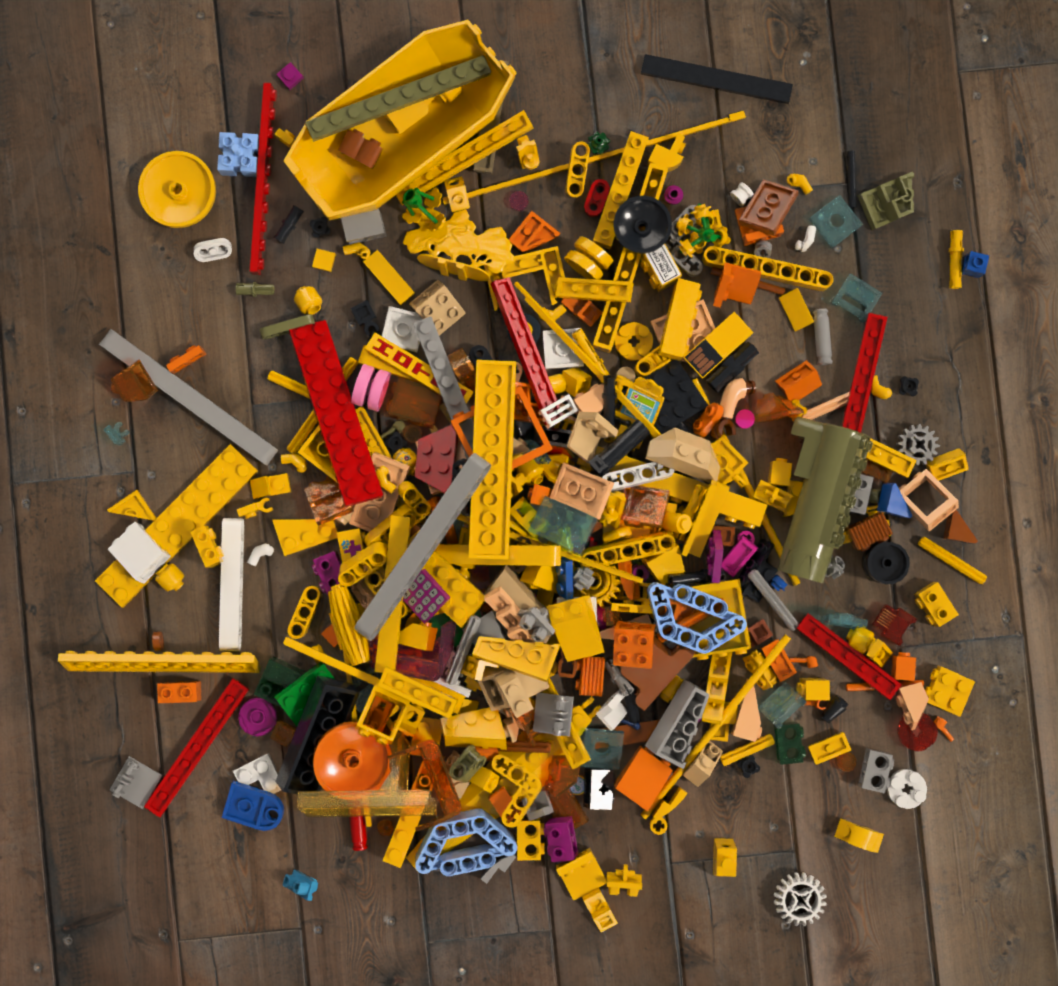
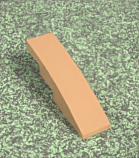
M501 586L485 594L484 600L496 612V618L508 630L507 636L512 641L522 640L523 642L535 643L531 638L534 630L532 628L531 630H524L519 626L521 617L518 613L520 609Z

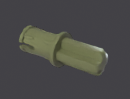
M257 282L249 284L236 283V295H253V297H257V295H273L275 293V287L271 284H257Z

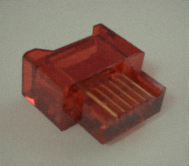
M885 604L872 625L882 631L880 634L882 637L896 646H901L904 632L910 624L917 621V618L902 608L895 610Z

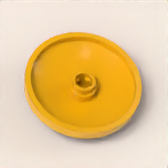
M171 151L155 157L147 164L140 176L138 194L142 207L153 220L166 227L185 228L198 223L209 213L216 197V184L212 172L200 158L188 152Z

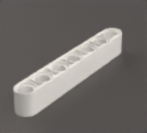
M223 518L221 549L224 556L222 557L223 562H221L219 650L240 651L242 638L244 519Z

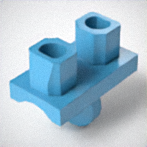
M293 870L292 875H285L283 886L305 900L312 901V893L317 890L318 883L316 879L308 877L299 870Z

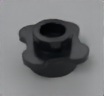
M326 217L310 221L309 225L312 227L313 237L319 238L320 235L330 234L331 229L327 225L328 220Z
M903 376L900 379L901 388L898 390L901 395L909 394L912 397L916 396L919 380Z
M394 432L393 436L385 440V446L389 447L393 454L408 445L407 440H403L399 432Z
M749 755L745 760H739L737 766L742 769L745 778H749L750 775L760 771V766L755 762L753 755Z

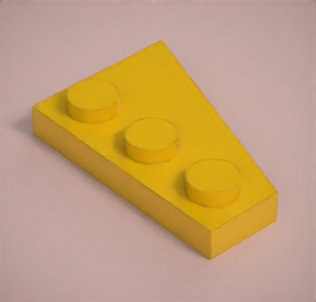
M334 519L272 520L284 556L338 538Z

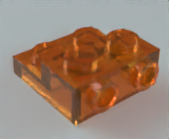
M329 476L324 481L311 482L307 488H304L318 526L354 512L353 506H344L338 484Z
M643 486L631 487L630 492L627 491L625 503L627 505L621 516L624 525L644 529V526L662 528L670 491Z

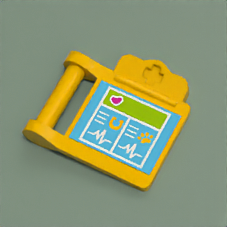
M617 375L615 380L617 388L622 391L624 385L628 387L625 396L654 426L664 402V397L662 396L663 387L657 385L652 379L638 377L635 379V382H632L624 376ZM615 398V416L625 421L630 420L631 424H633L637 420L636 417L623 404L620 410L616 408L618 398Z

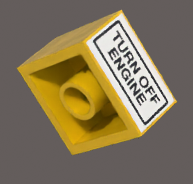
M666 244L654 252L642 254L640 266L644 273L648 272L650 276L649 282L653 289H657L660 292L673 285L678 278H681L682 274Z

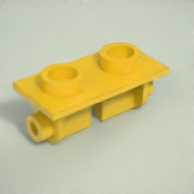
M757 649L751 652V655L742 658L746 668L752 674L765 660ZM770 666L756 682L762 690L772 688L777 683V677Z

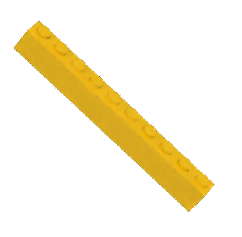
M650 163L640 196H650L659 200L668 168ZM644 226L638 227L640 231H644L646 229ZM623 247L613 281L633 283L641 254L631 252ZM606 301L593 343L594 349L611 353L626 302Z
M597 446L594 457L603 451L604 448ZM625 456L610 469V472L647 463ZM578 458L577 465L580 466L579 469L590 473L593 470L590 464L582 458ZM655 466L656 476H659V471H663L665 469L657 470V467ZM650 469L642 471V475L645 478H650L653 475ZM626 473L623 475L625 482H633L634 477L632 474ZM673 473L667 479L634 486V488L640 491H645V489L653 491L652 495L661 498L665 495L671 497L670 501L681 504L682 501L689 502L696 484H701L699 493L703 486L708 488L709 484ZM618 475V476H617L618 478H617V480H616L615 482L619 481V483H620V479H619L620 476ZM728 491L719 514L726 516L725 520L736 523L738 520L744 523V527L754 529L755 527H760L767 504Z

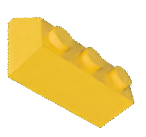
M318 425L298 453L336 481Z

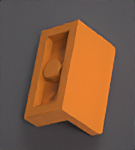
M807 360L775 380L777 386L785 393L789 404H792V401L795 399L801 400L822 386L817 369Z

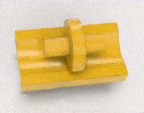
M527 135L518 138L517 143L519 146L516 148L522 169L532 170L537 168L540 160L535 141H530Z
M522 472L515 477L512 476V500L521 493L522 487L528 482Z
M760 480L753 495V498L782 512H785L792 497V494L763 480Z
M619 491L610 493L600 518L601 523L610 524L614 528L619 527L626 502L624 493Z
M623 864V870L616 869L615 872H607L606 880L610 895H618L620 888H626L627 895L636 897L639 890H642V874H635V871L628 870V864Z

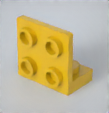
M591 848L580 852L575 860L563 861L556 865V871L562 877L573 900L607 884V880Z

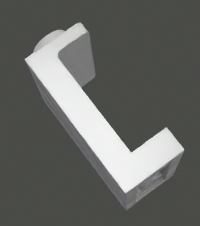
M137 522L129 525L125 532L115 539L108 548L136 581L143 584L171 557L167 551L161 549L145 531V528Z

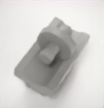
M531 607L528 610L520 609L518 613L521 617L519 626L524 630H531L532 628L534 631L531 638L535 642H542L546 636L554 634L555 629L548 623V610L546 608L538 609L537 607Z

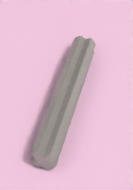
M753 569L748 574V577L785 625L794 631L799 623L758 570Z
M476 615L470 616L447 673L445 682L449 683V685L456 684L480 625L481 618Z

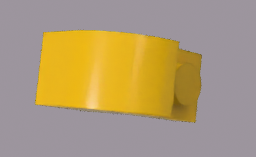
M678 133L670 150L656 144L647 166L650 163L668 168L667 172L678 168L684 158L679 154H682L686 144L683 143L685 136Z
M840 818L834 837L846 841L853 846L878 853L884 834Z

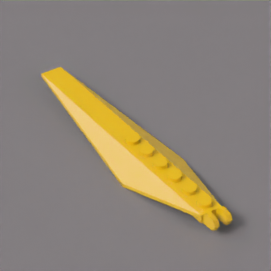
M592 696L572 710L571 721L579 736L582 735L592 721V718L601 708L599 705L591 713H586L584 709L594 701ZM533 728L519 734L517 741H548L552 745L550 753L499 751V754L505 755L539 778L543 787L550 781L566 756L556 736L548 733L533 732ZM505 759L502 761L498 760L496 762L498 764L497 768L503 767L508 772L510 767L504 764ZM490 761L485 768L501 776L497 787L492 793L471 783L466 788L461 799L457 798L443 815L480 808L485 810L494 819H497L500 815L488 797L503 786L514 797L520 787L495 771L492 767V761ZM515 769L512 772V778L514 780L521 778L522 771ZM525 778V780L521 783L522 786L524 782L527 783L530 786L529 790H531L532 788L536 789L538 787L536 785V780L534 782H531ZM524 796L519 797V798L517 799V803H520V802L522 801V798H525V797H524ZM477 818V819H475V822L480 823V822H482L484 819H483V818ZM458 822V823H456L455 825L458 826V827H461V826H463L465 823H464V822ZM438 826L436 829L442 831L446 827ZM473 834L447 839L440 855L449 852ZM424 837L406 857L415 869V856ZM436 843L428 844L429 847H435L437 845Z

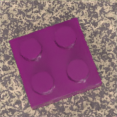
M713 530L712 537L708 538V549L710 550L706 556V565H708V575H711L712 583H720L723 543L721 531Z

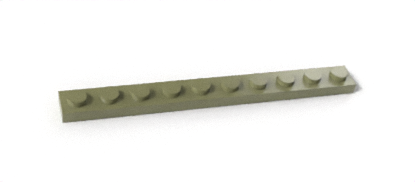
M483 55L306 121L305 125L312 141L315 142L490 76L491 70Z

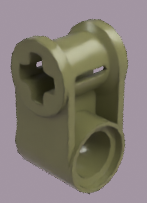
M469 745L451 765L449 774L454 780L466 783L484 766L487 758L481 756L476 751L474 745ZM463 768V774L459 777L458 773Z

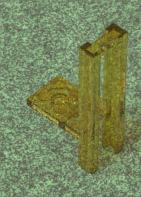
M397 732L390 745L393 756L389 760V767L392 771L379 790L298 792L297 808L302 810V813L307 817L437 815L438 800L436 797H430V790H408L410 742L402 732Z

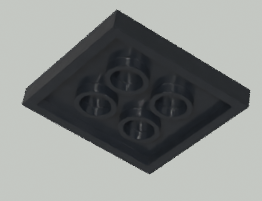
M673 360L644 378L652 379L657 385L663 387L662 396L664 397V402L654 424V427L661 434L675 428L708 406L678 360Z

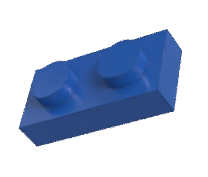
M561 557V566H556V573L558 575L556 591L559 596L566 600L573 599V561Z

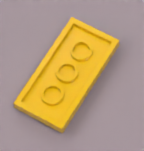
M434 551L422 570L426 569L451 597L440 609L457 625L463 628L469 621L470 616H473L485 602V595L440 554Z

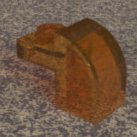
M461 348L447 357L460 384L475 392L476 370L464 349Z

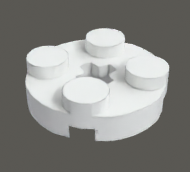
M901 769L893 773L890 778L889 788L887 789V794L893 803L901 808L911 809L919 806L926 800V782L919 773L909 769ZM905 784L912 787L910 793L908 794L906 792H902V789L905 788Z

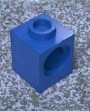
M973 251L967 253L962 264V274L976 278L983 276L986 272L989 255Z

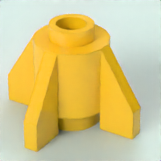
M549 454L540 461L544 468V475L554 485L563 463L571 466L575 465V462L569 460V456L565 454Z

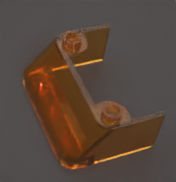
M434 739L425 740L388 756L390 760L419 748L443 810V815L415 827L416 831L438 825L457 816L461 811V800L450 776L440 746Z

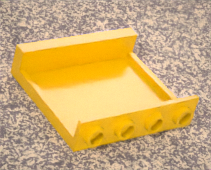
M740 579L690 586L712 596L723 598L728 605L729 611L739 614L746 619ZM680 588L677 591L678 598H683L686 595L685 588ZM699 595L695 599V603L701 605L704 602L703 595ZM712 615L690 629L701 633L722 619ZM735 619V620H734V622H735L734 626L738 627V626H739V625H738V622H739V621H738L737 619ZM748 626L742 633L709 653L703 654L694 650L693 657H697V660L709 659L708 655L716 654V657L728 656L727 652L735 651V655L747 653V650L751 648ZM718 629L715 633L716 638H721L724 635V630ZM689 632L681 634V641L689 639ZM707 639L700 640L699 648L707 646Z

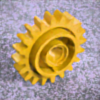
M613 564L608 565V566H611V567H613V568L618 569L615 565L612 566ZM593 568L591 569L594 572L592 576L595 580L599 579L598 584L594 587L591 586L588 590L583 588L582 591L573 586V597L588 595L596 597L597 607L599 604L604 609V602L611 605L610 598L617 599L614 592H621L617 585L622 583L618 580L619 576Z

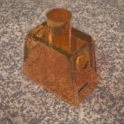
M140 359L111 378L113 383L111 391L114 394H119L125 402L144 401L158 391Z

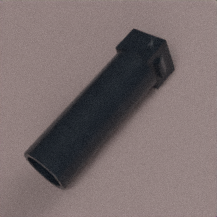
M637 419L603 451L589 461L591 468L602 478L650 434V431Z

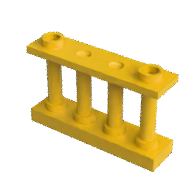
M397 664L396 671L385 667L378 683L379 687L449 719L453 712L459 714L466 697Z

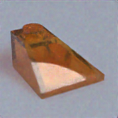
M768 393L764 394L762 399L757 400L755 423L770 422L804 414V411L785 397Z

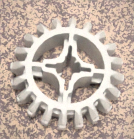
M795 872L793 879L790 875H787L788 881L786 882L784 879H781L783 886H776L780 891L774 893V896L779 898L774 900V904L779 905L776 911L778 913L782 912L781 918L787 917L786 921L789 924L793 920L795 926H798L800 921L803 926H806V920L813 924L812 918L815 917L818 920L820 917L817 913H824L821 906H826L827 904L822 900L827 897L825 893H821L824 891V887L819 886L820 881L818 879L814 880L812 875H809L807 878L804 872L801 874V877ZM800 884L808 885L807 888L804 887L802 890H796L793 888L794 886ZM789 891L792 898L789 906L786 908L785 898ZM814 891L815 901L813 906L811 907L809 904V898L812 896L811 893ZM794 893L801 896L806 905L802 902L800 903ZM799 908L807 910V912L801 914L792 913Z

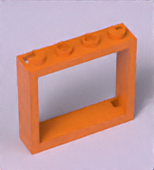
M516 385L515 396H519L543 445L512 460V470L553 449L522 387L517 388ZM475 405L471 406V411L465 414L461 411L453 415L454 419L451 420V424L468 458L473 454V451L459 424L474 417Z

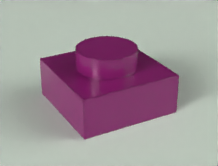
M291 62L276 74L289 90L304 79L303 75Z

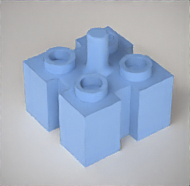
M220 132L219 148L223 155H218L217 170L222 176H237V172H241L244 177H257L258 158L256 155H258L259 135L242 133V138H238L235 133Z

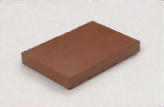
M763 179L740 217L739 224L775 236L796 200L798 190Z

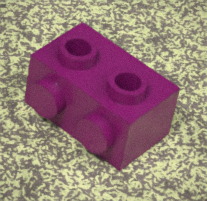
M337 551L313 560V571L315 575L320 576L322 581L319 583L320 588L327 596L328 592L332 591V586L340 584L338 575L342 563Z
M572 816L550 818L544 825V835L548 839L547 853L551 856V861L575 860L579 852Z

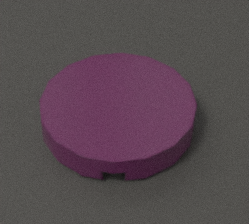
M259 697L244 703L238 716L239 724L244 732L257 737L272 731L278 718L277 710L273 703Z

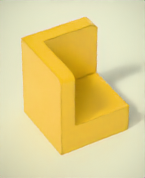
M578 367L562 371V375L567 383L565 390L567 393L575 397L581 392L585 394L589 391L592 376Z

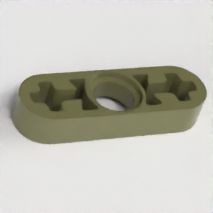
M309 314L263 327L259 331L262 340L288 334L289 329L315 324L313 315Z

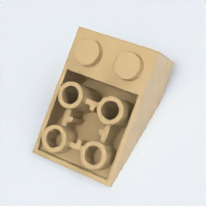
M485 666L482 681L478 680L491 711L510 707L495 679L496 676L509 670L501 666L499 668ZM515 672L528 698L550 687L548 681L544 682Z

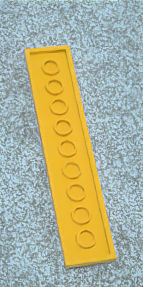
M476 360L473 453L478 454L489 462L491 468L471 497L469 558L508 560L516 361Z
M232 444L145 530L161 549L171 555L165 563H168L193 538L190 533L191 531L206 525L258 472ZM116 559L95 582L124 608L156 574L154 573L143 584L136 581Z
M66 651L65 654L58 655V662L67 671L260 673L258 660L255 655L249 652H242L241 655H233L230 652H222L221 655L202 652V655H194L192 652H183L182 654L163 652V654H155L154 652L147 651L143 652V654H136L135 652L126 651L124 654H116L113 651H106L104 654H97L94 651H86L85 654H78L75 651Z

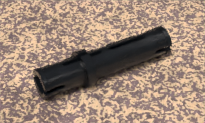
M605 375L603 376L604 390L602 393V398L604 399V418L615 427L616 376Z
M721 568L720 580H724L725 573ZM707 569L668 576V585L671 588L679 583L691 585L712 582L711 575H708Z

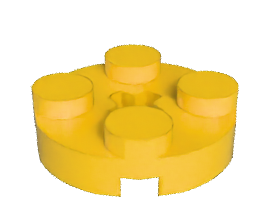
M637 322L627 323L622 326L615 337L617 352L629 361L641 360L650 352L653 346V337L649 328ZM632 337H636V340H639L636 347H632V344L628 342Z

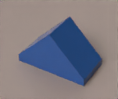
M896 483L883 484L877 511L899 518L913 517Z

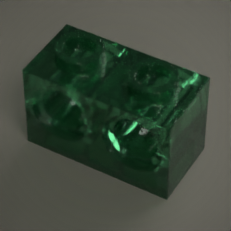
M798 722L774 724L777 762L780 765L804 763L803 757H806V750L801 742V738H804L803 726H800ZM792 728L794 735L791 738H786L785 731ZM790 748H795L796 754L793 757L787 756V751Z

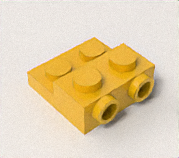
M204 525L190 532L205 567L214 568L223 562L222 557L224 553L221 547L215 543L216 535L214 530Z
M937 666L931 673L930 679L932 680L930 685L925 688L929 699L928 703L961 717L975 681L944 667Z

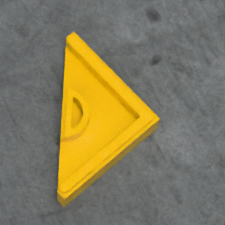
M135 490L107 509L111 513L153 521L157 519L138 490Z

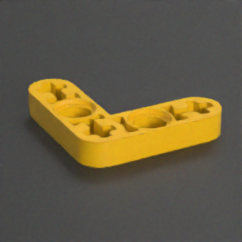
M498 754L492 759L493 769L520 787L502 814L503 824L509 828H514L521 822L540 793L542 783L539 778L505 755ZM503 759H505L504 764L510 767L508 772L503 767H500L498 769V764L496 762L498 760L502 761ZM515 769L522 771V776L518 780L512 778V772ZM525 778L531 782H534L536 780V785L538 787L536 789L532 788L531 790H529L530 786L527 783L524 782L523 786L521 785V783L525 780ZM521 796L527 799L525 807L517 806V799ZM513 806L517 810L522 811L520 815L516 812V814L514 815V819H516L514 823H507V815H512L514 813V810L511 809Z

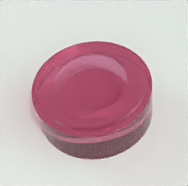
M516 191L510 196V206L513 210L523 211L527 208L529 199L524 192Z

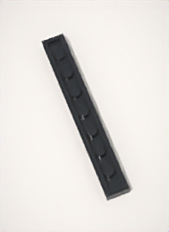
M647 54L644 55L641 75L785 104L790 102L793 87L791 83Z

